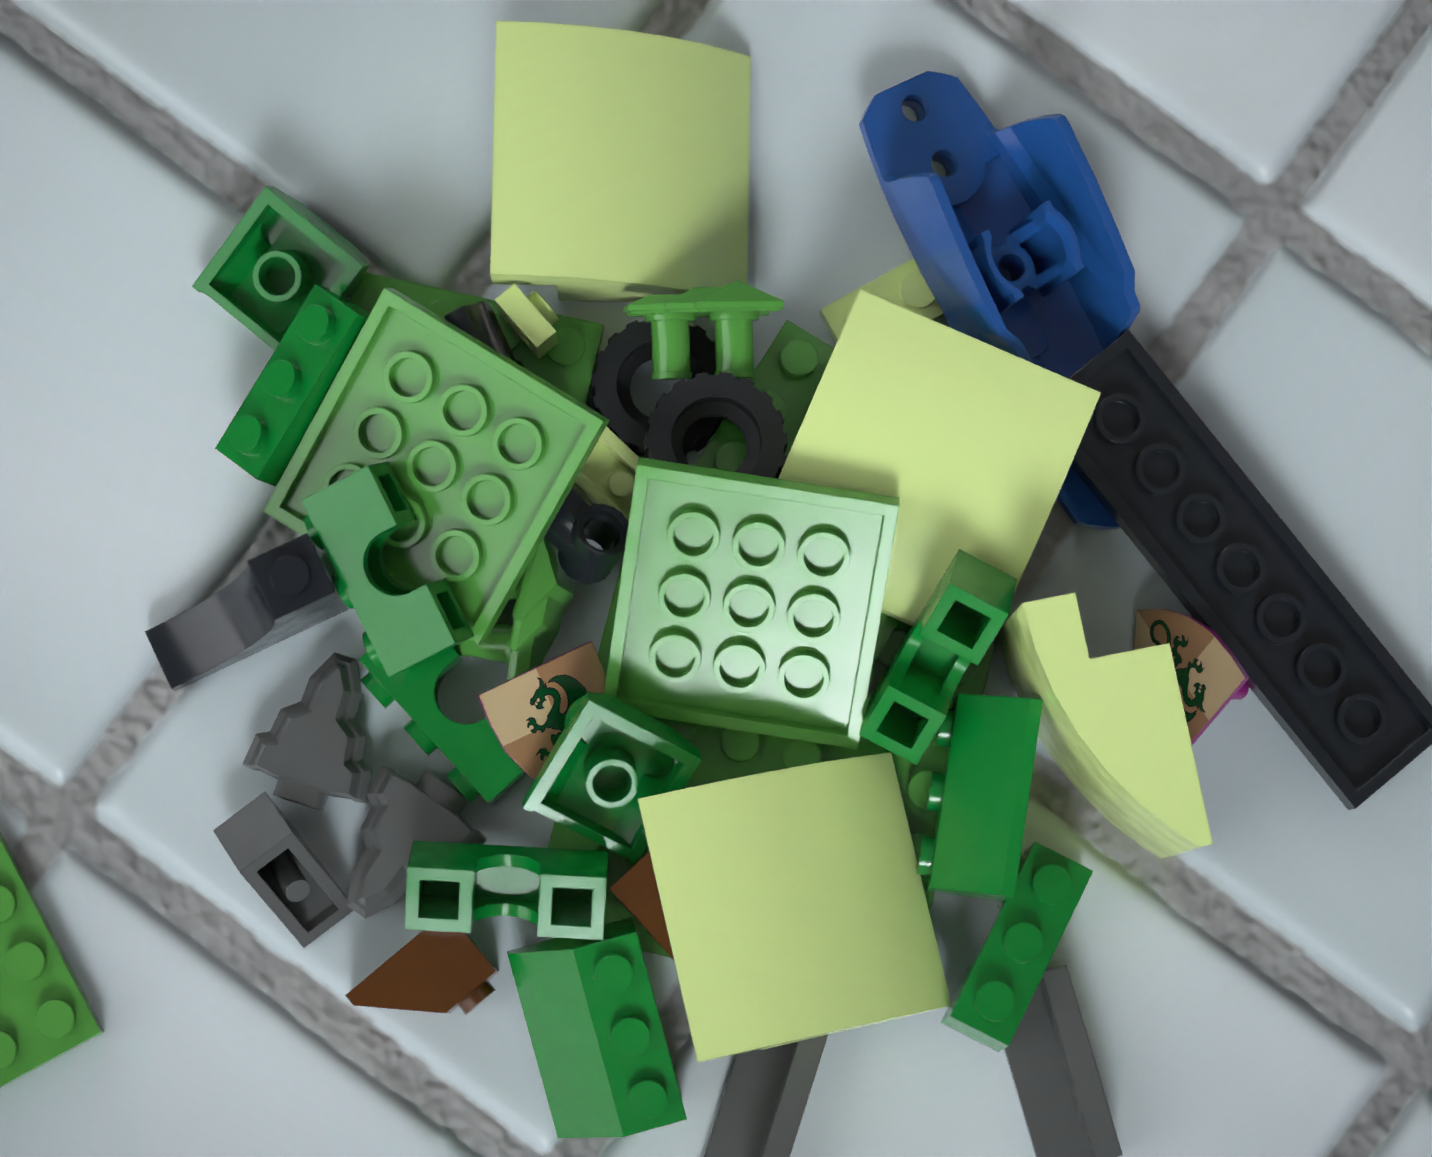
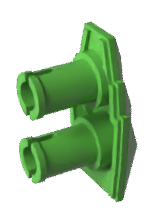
M735 280L723 287H694L682 294L648 295L624 306L623 314H626V317H645V322L651 323L653 370L651 380L692 379V372H690L689 322L696 321L695 317H708V321L715 322V375H719V372L732 373V377L743 379L755 378L753 321L759 320V316H769L771 312L781 311V308H784V301Z
M545 536L510 599L516 600L512 614L514 619L513 625L496 622L486 642L477 645L468 639L455 646L456 652L460 656H472L506 663L508 667L507 680L543 663L547 652L559 633L562 617L574 597L572 578L566 575L559 563V550Z

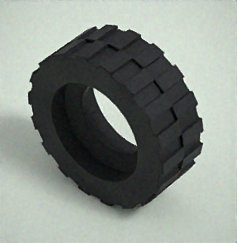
M635 320L627 324L626 329L619 334L615 332L608 339V346L605 350H600L596 359L595 371L592 373L591 387L595 411L610 420L607 427L637 456H644L642 446L649 417L640 412L634 405L630 395V383L636 370L645 362L652 360L651 323ZM689 325L690 372H692V378L695 377V374L707 372L708 375H715V340L712 342L706 336V331L698 325L695 327ZM709 417L695 422L687 430L683 439L684 456L686 457V453L693 450L698 452L705 447L707 440L714 435L723 418Z
M707 372L698 373L690 380L685 381L682 379L673 384L672 390L668 394L663 393L656 402L655 410L653 413H650L644 434L643 458L689 465L683 453V439L687 430L701 419L718 417L736 425L745 438L746 456L741 466L734 472L778 479L786 459L785 451L788 446V435L783 430L785 420L781 411H777L773 406V399L766 391L762 393L754 387V382L746 378L741 380L732 377V373L719 372V375H708Z

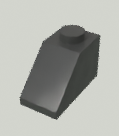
M263 792L213 830L240 874L303 948L354 911L347 906L348 897L297 829L266 792Z

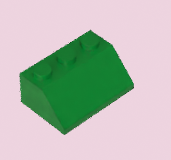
M958 694L953 699L952 709H948V714L938 729L935 739V746L946 747L943 772H931L927 791L926 810L937 811L933 837L922 835L918 852L916 874L927 876L925 890L1004 902L1015 897L1043 700L975 694Z
M633 917L604 924L603 940L553 938L507 951L558 1138L625 1137L687 1120Z

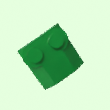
M265 186L192 287L198 292L209 296L275 351L315 284L348 299L359 288L364 278V273L370 267V264L352 243L304 204L274 186Z
M587 691L583 697L576 700L568 709L564 723L565 728L522 802V807L529 812L534 810L624 856L627 862L635 865L648 847L638 799L684 789L702 760L700 750L670 726L608 694Z

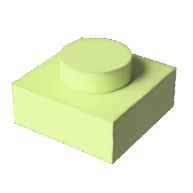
M514 283L495 299L499 315L538 359L558 344L557 332L552 325L559 319L536 291H532L526 297Z

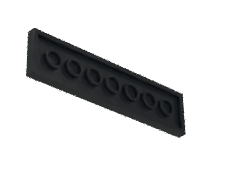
M1128 330L1068 378L1101 392L1071 467L1191 616L1216 632L1233 652L1249 676L1246 682L1248 687L1347 810L1356 809L1432 745V705L1130 330Z

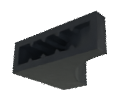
M308 533L247 560L248 564L245 570L223 589L183 613L145 631L173 691H177L348 610L336 591L333 576L321 551L314 544Z

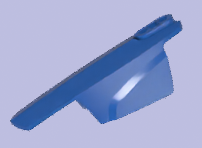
M926 71L873 96L859 123L868 154L894 219L924 280L952 329L1066 378L1071 377L1129 330L1140 312V304L1135 293V269L1097 179L1069 121L1064 115L1049 114L1038 116L999 130L992 125L958 77L932 71ZM903 106L911 108L916 113L917 122L906 118L902 111ZM931 158L933 161L943 165L946 177L938 175L933 170ZM1070 466L1056 499L1072 523L1091 529H1120L1121 527Z

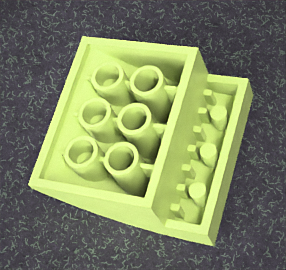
M496 21L490 256L492 284L557 286L559 301L634 302L648 295L682 294L694 287H723L735 280L747 284L751 57L707 44L629 30L543 22Z
M860 289L778 479L900 498L881 612L913 626L958 549L1016 578V590L1066 478L1101 392Z
M1076 592L1022 603L1002 625L997 635L1008 675L1017 696L1043 700L1038 737L1065 776L1110 823L1143 848L1160 858L1175 856L1213 844L1170 643L1090 659Z
M891 753L845 758L774 770L638 799L697 1063L756 1049L773 1048L952 1006L921 875L916 874L917 858Z

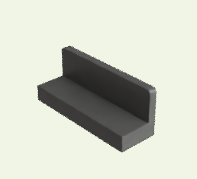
M1067 965L1046 969L1010 1045L1004 1049L1035 1157L1122 1156L1120 1143Z
M828 1035L764 1050L756 1049L736 1054L704 1157H790Z

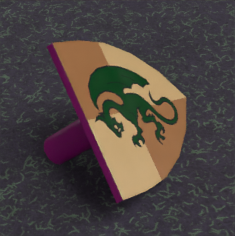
M1137 609L1134 650L1170 643L1190 740L1193 745L1230 700H1240L1246 697L1249 691V687L1246 684L1249 676L1233 652L1216 632L1194 617L1169 609Z
M589 641L477 694L488 723L505 753L529 777L535 780L565 728V717L570 706L576 700L583 697L587 691L604 694L606 676L592 641Z

